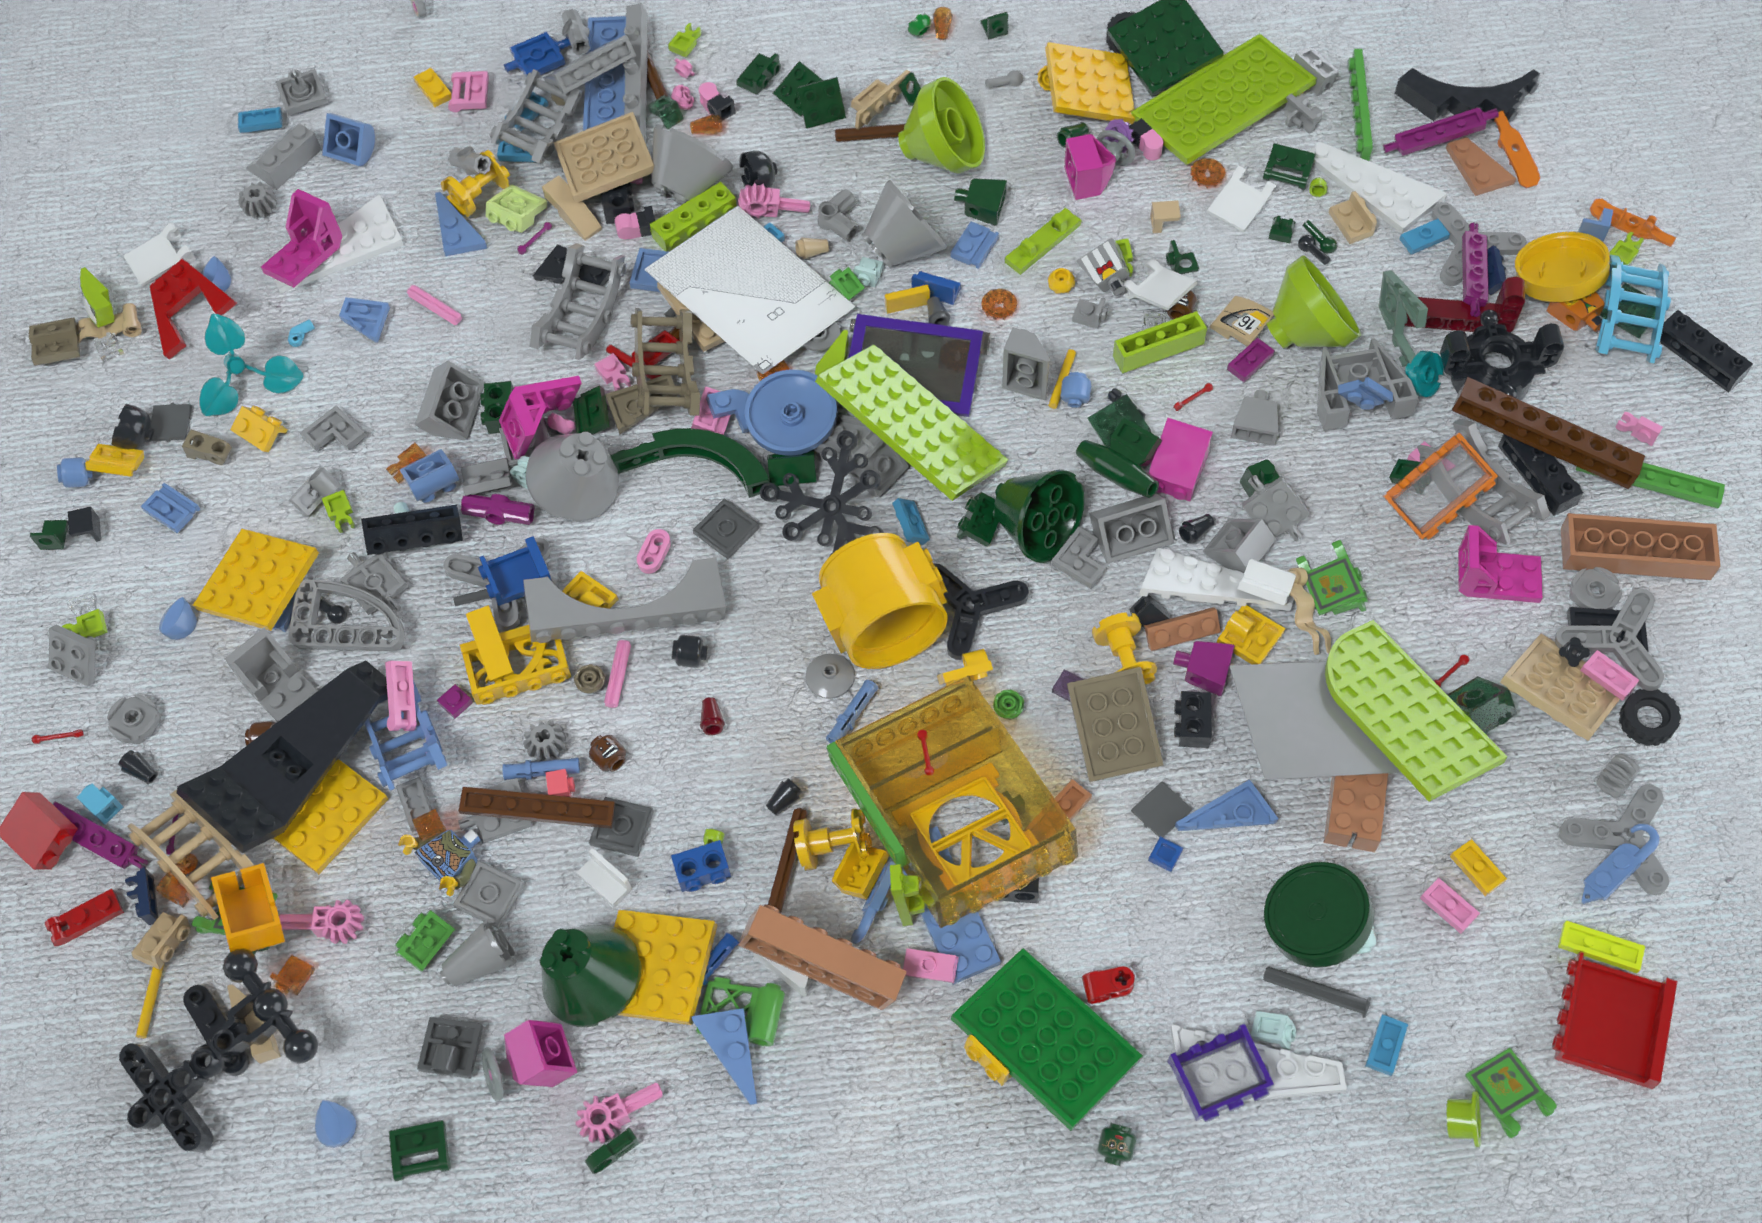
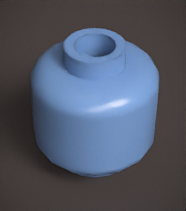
M1071 372L1063 378L1060 396L1063 401L1068 403L1069 407L1079 408L1081 404H1085L1090 400L1092 383L1086 374Z
M82 457L64 458L61 460V464H57L58 482L63 483L66 488L87 486L88 479L93 478V472L86 470V460Z

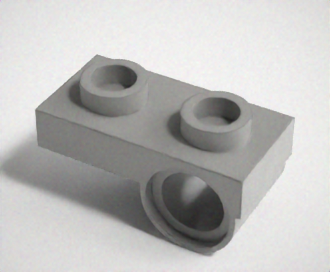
M323 466L319 467L289 501L304 516H309L322 502V498L333 494L340 486V483Z

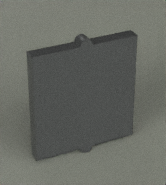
M171 403L170 405H154L151 418V428L154 429V434L151 441L170 442V440H185L188 435L192 410L191 404L175 405Z
M1162 781L1131 809V812L1144 823L1145 828L1151 829L1159 838H1164L1175 827L1176 822L1186 817L1193 809L1180 798L1179 793L1173 792Z

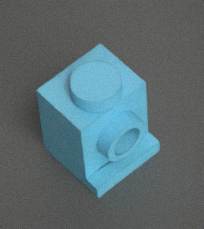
M92 783L87 785L76 797L104 825L124 808L104 787L99 790Z

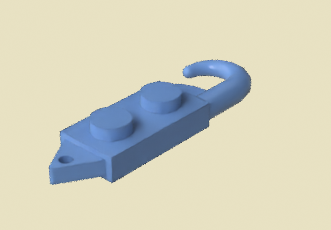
M1638 824L1630 829L1632 833L1638 830L1646 831L1650 836L1649 841L1641 849L1632 844L1619 845L1584 880L1585 888L1582 904L1600 899L1605 901L1656 850L1660 837L1654 827L1648 824Z
M891 857L884 865L863 906L862 911L864 913L858 929L854 930L851 937L853 944L859 943L864 938L876 913L882 911L888 901L886 894L889 888H891L890 865H896Z

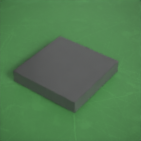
M723 499L693 529V534L729 560L760 527L759 523L726 499Z
M605 797V801H615L612 829L594 827L589 840L590 846L639 857L654 812L653 808Z

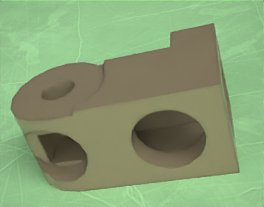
M190 429L182 444L187 458L209 460L217 465L225 463L232 449L231 445L226 441Z

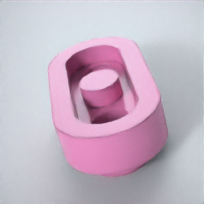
M655 529L647 535L637 555V564L643 573L651 574L658 571L671 546L670 536L665 530ZM658 542H662V543H663V544L660 545V546H657V545H656ZM647 562H653L651 565H646Z

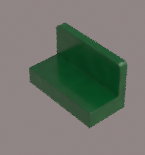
M814 450L790 456L767 454L770 483L777 486L784 485L783 478L787 473L797 475L799 484L816 482ZM793 476L788 479L789 485L794 482Z

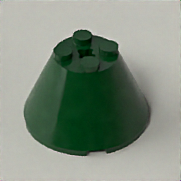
M1061 469L1011 478L996 487L993 517L1001 523L1025 557L1034 562L1045 563L1051 561L1080 526L1084 511V490L1082 483L1077 481L1074 473Z
M608 925L557 929L546 943L540 958L542 992L549 1010L562 1022L575 1027L597 1026L599 1022L609 1017L614 1018L622 1012L635 995L641 978L642 965L639 960L637 947L632 939L621 930Z

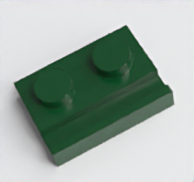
M599 385L582 393L580 397H575L573 410L577 434L588 432L593 435L610 427L605 389Z

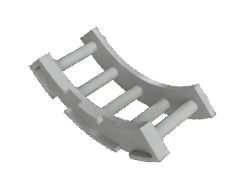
M533 69L532 73H528L526 77V87L513 111L509 110L506 119L492 128L490 138H492L491 143L493 144L505 141L530 152L531 160L541 164L546 160L544 156L549 157L555 150L553 142L561 140L567 129L564 123L568 116H573L583 92L575 88L562 94L558 87L538 79L540 73ZM534 87L564 99L566 103L562 111L555 112L530 101L529 98ZM524 108H527L554 120L555 124L552 128H545L520 116ZM515 124L545 136V138L540 140L534 139L514 130L513 127Z
M576 243L569 246L562 272V277L565 278L562 289L556 290L550 303L552 307L549 314L544 313L532 325L529 347L538 349L545 343L551 342L576 349L575 359L577 360L582 359L586 354L588 355L600 337L606 323L611 321L612 308L618 293L621 277L626 272L625 256L620 255L614 258L613 262L586 256L584 253L585 245ZM586 264L611 271L607 287L580 280L578 276L581 266ZM581 289L604 295L600 308L595 309L572 303L571 298L574 290ZM569 311L594 317L588 328L562 322L565 312L568 313ZM561 330L580 336L578 340L556 335L554 332Z
M1458 419L1452 423L1456 431L1455 434L1460 433L1498 475L1494 479L1496 484L1492 488L1503 497L1484 511L1471 504L1467 508L1462 506L1456 512H1459L1471 525L1482 528L1494 541L1506 545L1511 543L1507 530L1526 517L1533 516L1545 520L1550 516L1544 495L1536 493L1522 484L1516 486L1509 480L1510 475L1497 461L1493 463L1485 453L1488 448L1475 422ZM1421 444L1417 446L1421 463L1443 444L1436 448ZM1469 456L1448 472L1441 461L1428 471L1449 503L1462 493L1453 482L1454 478L1472 466L1476 467L1482 476L1484 475L1483 471ZM1508 505H1513L1520 510L1505 521L1492 517Z

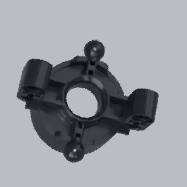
M1490 309L1481 313L1480 322L1482 326L1477 327L1473 334L1468 337L1464 331L1460 330L1446 335L1440 355L1444 372L1447 375H1451V381L1457 393H1459L1467 377L1522 400L1526 396L1534 376L1545 374V368L1554 366L1564 349V342L1557 324L1550 323L1540 327L1534 341L1525 342L1519 336L1508 332L1505 325L1497 324L1498 314ZM1488 352L1502 354L1509 358L1511 366L1496 368L1488 364L1483 355Z

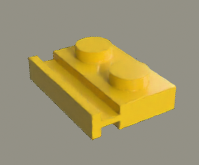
M98 444L89 456L90 460L85 462L86 470L132 477L133 471L137 470L144 459V451Z

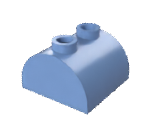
M326 113L322 155L357 166L367 163L375 145V132L372 125L337 114Z
M442 449L400 469L417 502L420 500L423 503L429 502L435 498V492L441 489L444 492H449L456 487L455 482L459 481L452 463Z

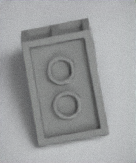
M837 414L836 425L831 435L814 451L822 453L824 448L831 447L837 451V457L839 458L841 448L837 445L836 441L838 434L845 430L854 433L857 437V445L851 450L848 462L853 459L854 455L861 453L868 458V465L863 469L857 468L850 475L859 483L860 476L864 471L873 470L877 472L881 478L879 487L874 490L867 489V491L879 498L909 466L898 453L860 420ZM851 438L846 439L845 443L847 446L852 443ZM828 451L826 455L832 456L833 453ZM863 457L858 458V465L863 463ZM875 477L869 479L870 485L874 484Z
M262 628L224 658L243 686L277 722L317 692L316 688L298 671L293 661L265 628Z

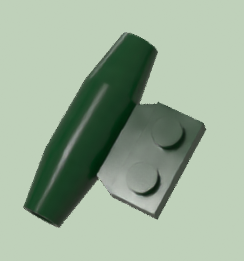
M1123 417L1112 434L1110 448L1088 440H1083L1078 445L1076 455L1096 473L1121 488L1147 498H1151L1158 490V481L1140 465L1151 459L1162 440Z

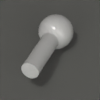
M1013 70L1007 76L986 79L985 85L987 88L1007 84L1019 86L1023 82V76L1019 71Z

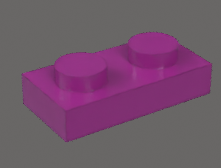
M1256 338L1227 365V370L1242 382H1245L1274 356L1275 350L1259 338Z

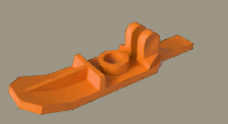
M1500 111L1498 112V118H1494L1500 133L1498 146L1504 149L1510 161L1509 165H1512L1517 175L1519 185L1525 188L1536 186L1540 180L1538 168L1520 132L1510 126L1504 112Z
M1595 199L1590 206L1592 215L1598 220L1604 208L1612 209L1613 214L1610 226L1626 233L1633 232V236L1638 238L1654 239L1670 247L1676 237L1663 232L1655 225L1657 218L1653 215H1650L1645 220L1627 212V208L1622 210L1604 199Z

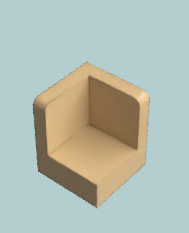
M1178 200L1152 202L1150 219L1153 233H1162L1163 222L1180 220L1181 214Z

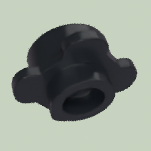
M1573 637L1564 647H1560L1559 655L1565 657L1571 667H1577L1579 661L1589 657L1590 650L1581 644L1579 638ZM1573 650H1576L1577 653H1576V654H1572V651H1573Z

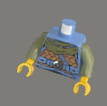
M472 829L461 838L452 830L415 838L406 834L400 838L398 846L406 845L403 849L405 855L411 854L413 849L416 850L414 853L419 861L440 881L439 890L447 888L446 895L452 896L454 890L465 886L469 882L477 863V858L471 848L481 839Z

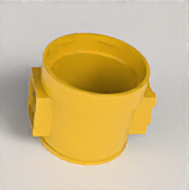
M875 533L857 538L836 550L823 564L819 572L821 589L813 592L812 596L840 653L847 652L850 660L856 666L865 669H881L903 663L922 653L943 633L948 620L947 613L943 607V604L947 603L944 596L947 589L937 567L932 562V557L927 548L922 550L919 542L907 547L904 540L895 534Z

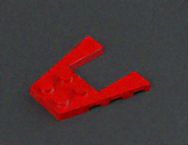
M183 258L149 286L163 355L170 360L187 346L171 317L199 293L203 292L215 314L224 315L237 304L235 300Z

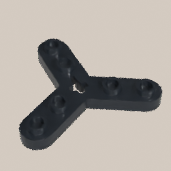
M934 563L947 589V592L944 593L945 599L956 610L947 641V652L951 658L962 660V654L971 652L980 616L1024 604L1028 599L1029 590L1024 582L1016 580L973 591L943 565ZM968 601H971V603L974 604V609H970L969 606H966Z

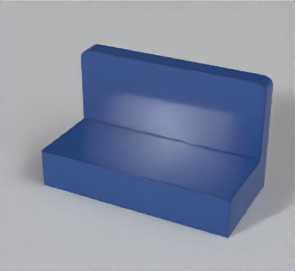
M919 271L918 275L913 274L911 278L912 288L928 285L930 298L938 297L941 302L954 305L961 289L960 282Z

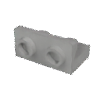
M506 458L461 467L464 495L511 486L512 478Z

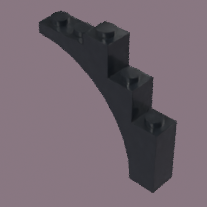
M1411 68L1398 79L1394 94L1433 122L1438 117L1446 115L1448 111L1456 115L1478 107L1483 112L1495 108L1498 112L1503 111L1507 120L1511 122L1517 116V107L1524 97L1534 93L1537 89L1540 73L1533 69L1524 76L1508 83L1487 87H1466L1438 81Z

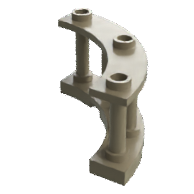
M635 308V314H631V328H635V363L632 364V376L637 379L638 408L642 409L644 415H649V406H683L690 415L699 416L700 392L696 381H691V375H694L693 356H689L688 344H692V312L688 309H680V315H676V317L642 316L640 308ZM642 326L676 327V329H679V341H676V343L642 342ZM643 352H676V355H680V364L678 366L644 365ZM645 375H677L678 378L682 379V383H680V386L647 385ZM649 394L680 395V397L649 396Z

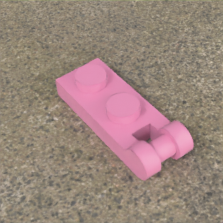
M385 662L389 708L387 728L390 731H399L400 729L414 731L416 728V710L412 662ZM401 712L404 713L403 719L401 718Z

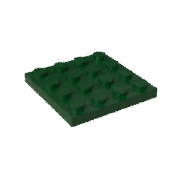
M1158 0L1107 29L1108 36L1151 97L1220 59L1224 54L1187 0Z

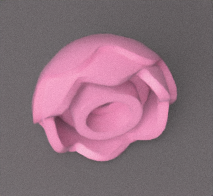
M683 84L676 85L671 95L674 104L683 110L692 108L694 98L690 95V89L683 86Z
M553 412L548 416V426L566 435L575 429V422L563 419L560 415Z

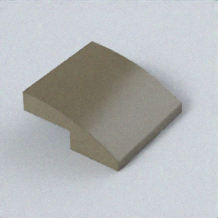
M75 317L29 326V341L32 346L31 359L34 366L80 357Z

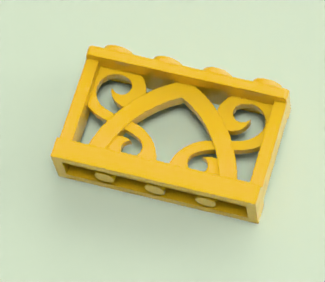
M529 625L499 634L507 656H509L510 651L517 649L522 655L533 657L530 663L520 674L509 675L494 681L495 684L485 687L479 686V680L487 672L475 640L460 644L472 696L477 705L490 704L500 698L514 697L518 693L538 690L542 686L562 683L566 679L571 678L561 639L554 640L557 651L546 649L547 642H531ZM532 645L530 647L531 650L524 649V647ZM544 656L557 658L558 665L544 669L545 665H552L551 661L544 658ZM479 660L484 668L475 674L472 662ZM488 676L486 677V680H485V683H486V684L489 682Z

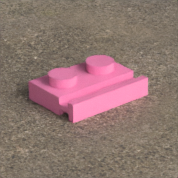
M705 386L700 400L699 416L694 417L691 428L724 435L731 415L713 418L706 400L708 394L721 391Z

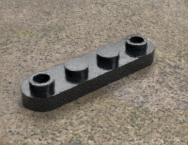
M194 985L185 992L183 1003L204 1040L212 1039L216 1031L227 1021L211 992L202 985ZM197 994H200L199 999L193 1001V997ZM231 1036L226 1041L227 1048L231 1045ZM245 1050L239 1055H235L237 1059L234 1063L229 1064V1061H225L223 1071L230 1076H238L244 1073L250 1062Z

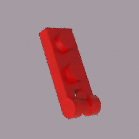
M111 888L60 916L47 919L44 924L47 931L52 933L51 941L53 945L62 946L125 912L116 892ZM69 926V929L62 931V927Z

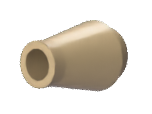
M801 237L800 240L795 241L796 255L799 258L807 259L829 251L827 239Z

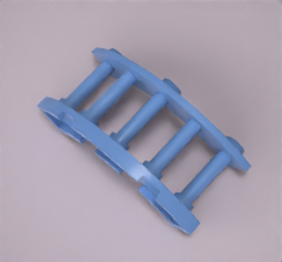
M414 680L416 717L420 725L416 726L417 729L380 744L376 732L387 727L389 716L373 723L369 717L365 722L373 745L369 746L374 759L379 761V768L381 772L377 773L383 787L388 785L390 791L395 789L393 780L424 766L436 764L438 770L448 766L427 710L421 711L418 702L422 700ZM401 712V718H402V719L404 718V713H403V712ZM421 738L423 740L426 738V742L423 743L422 747L387 762L384 753Z

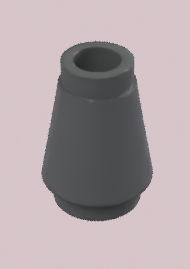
M938 297L929 298L927 301L928 322L930 324L948 326L950 315Z

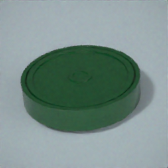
M1311 862L1289 870L1276 881L1265 901L1264 922L1275 946L1286 958L1302 966L1322 968L1346 961L1363 947L1373 927L1374 910L1365 886L1353 872L1335 863Z

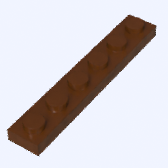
M462 787L458 811L460 814L612 829L615 801Z

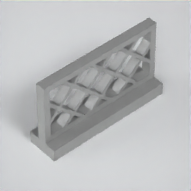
M624 35L543 78L545 82L558 86L561 93L565 94L636 56L628 36Z

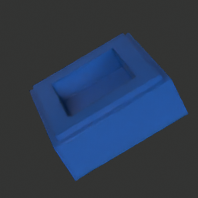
M1160 837L1148 861L1172 872L1183 848Z

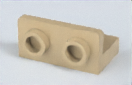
M1356 191L1351 192L1349 200L1329 208L1328 213L1349 244L1373 236L1377 224L1376 217L1369 211L1364 199Z
M162 912L131 952L133 958L160 970L165 962L172 958L174 950L181 941L188 937L191 927L187 917L181 914L176 918Z

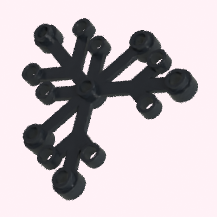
M847 430L840 432L837 436V445L841 448L839 459H837V451L831 447L824 448L821 453L822 458L828 462L835 474L830 495L824 499L805 496L799 486L798 476L793 473H787L783 478L784 485L789 487L791 492L782 491L773 483H765L760 489L761 498L767 502L773 503L777 500L788 501L787 504L778 506L775 511L776 517L781 520H788L791 517V513L802 505L820 508L799 523L788 522L784 525L782 533L784 538L789 541H799L805 530L824 518L822 530L817 537V541L820 545L828 547L833 543L831 532L835 520L838 525V531L833 552L830 556L844 546L846 540L849 543L857 539L855 534L866 536L873 534L875 529H878L879 533H884L883 529L878 526L868 527L847 522L843 515H852L862 521H868L872 517L870 508L846 505V503L867 489L874 490L878 488L881 483L880 475L877 472L866 470L861 474L859 483L841 494L844 477L857 468L863 469L868 465V458L861 453L854 455L853 459L848 462L851 450L857 445V437L854 433ZM851 438L852 443L847 446L845 443L846 439ZM832 451V457L827 459V452ZM863 457V463L858 465V458ZM793 476L794 482L789 485L788 479ZM875 477L874 484L870 485L869 479ZM774 489L775 495L770 497L769 492ZM836 503V509L831 511L830 505ZM782 509H786V515L784 517H781L780 515ZM866 509L867 516L862 518L861 512ZM796 528L798 533L793 537L792 530ZM825 535L828 536L827 543L822 542V538Z

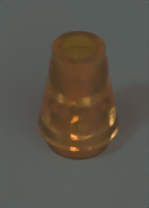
M939 7L933 13L936 38L939 40L948 38L953 14L947 7Z
M713 113L691 121L690 129L692 134L717 135L718 132H722L720 115H714Z

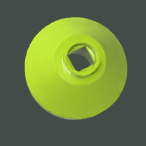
M940 77L925 84L919 91L905 123L904 130L898 135L901 151L910 160L916 158L921 162L957 174L979 166L985 154V139L979 116L970 98L954 80L948 77Z
M1302 255L1287 266L1273 308L1275 317L1267 323L1269 331L1284 349L1293 343L1298 347H1347L1361 337L1360 329L1343 300L1321 271L1306 256Z

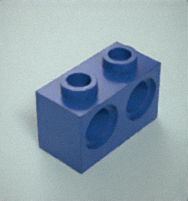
M720 840L671 855L682 892H694L703 885L710 883L719 884L724 882L726 878L731 877ZM713 861L720 862V865L716 868L708 867ZM687 869L696 870L695 873L690 876L683 875V873Z

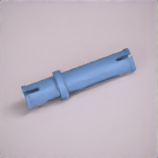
M866 679L844 713L839 714L836 718L837 723L826 736V740L829 743L835 741L837 746H839L848 731L853 730L855 721L878 690V686L873 681Z
M579 758L540 762L525 760V763L503 764L502 767L504 780L515 778L532 780L533 777L546 776L545 772L566 769L567 774L580 773Z

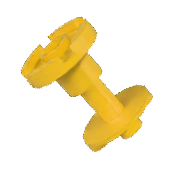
M490 150L480 153L481 155L488 156L492 162L490 164V171L486 174L479 173L475 177L468 175L460 182L452 176H448L441 182L443 192L447 190L449 193L446 196L449 202L460 214H466V217L475 213L476 207L473 199L482 194L481 188L493 180L502 189L509 187L507 178L510 174L508 170L496 162V158Z
M1127 612L1111 615L1099 622V628L1095 626L1092 628V636L1096 644L1110 646L1112 654L1119 657L1122 668L1116 672L1141 667L1145 684L1152 683L1155 680L1156 664L1150 661L1136 662L1133 654L1136 648L1133 637L1141 630L1140 620L1135 613H1132L1129 617Z
M853 808L851 810L852 827L831 831L829 827L812 830L806 818L794 822V832L799 831V836L794 838L800 864L802 867L805 866V871L816 869L818 866V855L834 852L835 846L855 842L860 857L866 859L869 856V848H872V841L869 832L865 833L863 824L866 823V819L861 809Z

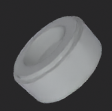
M411 0L416 16L426 15L423 0Z

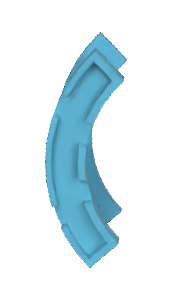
M1610 255V275L1605 282V285L1610 286V290H1606L1604 308L1607 309L1608 314L1607 319H1602L1595 347L1598 353L1608 354V350L1614 347L1647 354L1646 360L1650 363H1655V359L1660 357L1662 345L1659 343L1665 312L1669 309L1671 297H1667L1669 271H1667L1665 265L1659 264L1657 271L1623 265L1619 256ZM1624 282L1655 288L1656 297L1624 291V288H1621V284ZM1625 300L1656 306L1655 319L1621 313V310H1618V304ZM1623 322L1653 328L1650 345L1617 339L1616 336L1612 335L1615 323Z

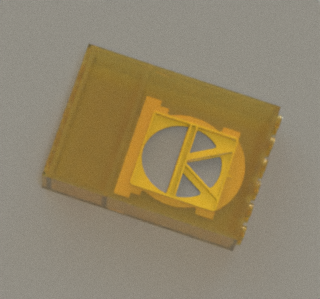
M969 675L835 741L903 847L907 860V865L903 866V869L907 875L918 876L919 895L940 929L946 925L955 924L960 918L969 913L980 911L983 906L1003 899L1006 894L1026 887L1029 882L1049 875L1052 870L1062 865H1068L1078 857L1076 828ZM922 729L926 730L928 734L926 739L931 766L934 768V774L931 776H927L924 772L926 767L921 740L917 736L918 731ZM962 796H975L986 799L1000 808L931 843L929 836L931 819L937 809L947 801ZM1003 819H1007L1010 826V839L1006 841L983 829ZM972 835L1004 850L1003 854L988 865L976 868L971 867ZM961 841V865H954L939 855L940 851Z

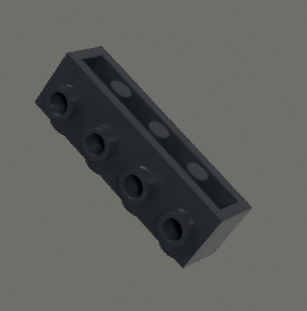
M1679 310L1674 312L1663 324L1660 343L1728 393L1746 377L1753 365L1746 357L1740 355L1725 342H1722Z
M1505 434L1502 435L1498 447L1532 490L1544 495L1548 510L1553 516L1578 504L1583 491L1581 486L1567 473L1563 464H1560L1554 456Z
M457 504L361 519L367 555H380L385 552L405 551L411 548L430 547L432 545L452 544L457 541H463Z

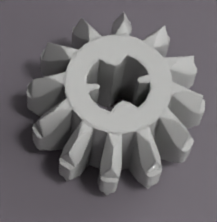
M260 181L257 185L251 182V186H244V191L239 192L238 203L247 216L251 215L255 219L259 215L264 218V214H271V209L276 208L277 200L271 187L268 184H262Z
M539 720L538 726L530 724L531 731L524 732L526 740L523 741L525 749H528V755L531 758L535 756L539 762L544 757L547 761L551 760L553 755L559 758L560 753L558 750H565L566 747L564 743L566 735L562 732V727L559 724L554 725L551 720L546 724Z
M1622 753L1613 757L1599 775L1597 786L1607 795H1611L1614 798L1620 797L1637 777L1640 767L1630 757Z

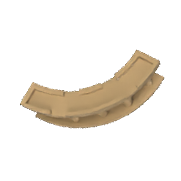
M176 789L170 794L174 800L170 808L141 829L132 823L127 826L132 832L129 834V837L137 847L142 845L159 860L157 864L166 874L171 872L197 902L194 907L202 917L208 916L216 920L219 916L212 909L218 904L215 893L205 900L194 887V884L225 860H232L239 869L236 878L240 887L244 884L240 869L254 866V864L245 854L242 855L238 850H234L231 846L232 844L176 794ZM178 813L180 815L184 814L153 839L148 837ZM196 822L201 827L200 833L171 855L167 856L159 848V846L188 824ZM213 839L221 847L218 849L219 853L186 877L175 864L206 840L211 841Z

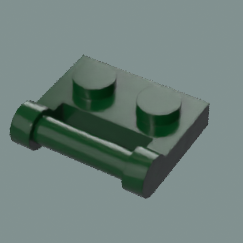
M1274 143L1264 171L1263 180L1269 181L1272 179L1299 186V189L1305 190L1316 153ZM1273 168L1301 174L1302 177L1273 171Z
M443 1120L389 1131L392 1174L395 1182L404 1180L406 1176L441 1170V1172L450 1171L451 1164L448 1155L446 1125ZM438 1151V1159L402 1165L403 1158Z

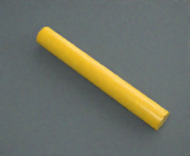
M1072 349L1067 351L1048 406L1052 409H1056L1061 398L1062 380L1068 376L1076 355V351Z
M164 965L160 970L152 967L136 1032L137 1038L145 1039L147 1037Z

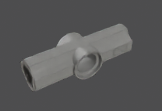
M573 8L565 10L561 15L564 24L562 35L569 38L575 54H587L590 49L588 40L589 28L582 24L577 10Z
M472 146L464 149L453 148L449 151V163L452 166L462 168L467 175L475 173L486 174L490 171V164L492 162L489 157L476 153Z

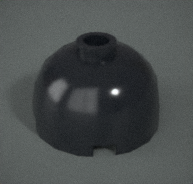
M761 151L741 153L739 166L744 168L745 175H741L744 187L746 185L753 186L755 183L759 186L764 184L765 188H771L775 175L778 173L776 163L772 162L770 157Z
M125 404L118 417L120 419L118 427L115 426L111 444L121 449H139L146 441L150 442L153 437L154 429L151 428V419L143 409Z

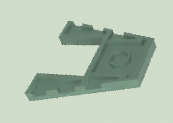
M1392 270L1383 272L1379 309L1387 330L1392 329L1393 331L1392 342L1394 347L1400 348L1403 356H1400L1399 360L1402 367H1405L1408 363H1412L1413 358L1416 356L1403 334L1404 324L1407 323V314L1416 329L1422 328L1426 324L1428 308Z

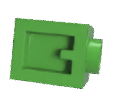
M849 267L843 271L838 269L830 275L832 280L829 284L834 286L848 300L865 288Z

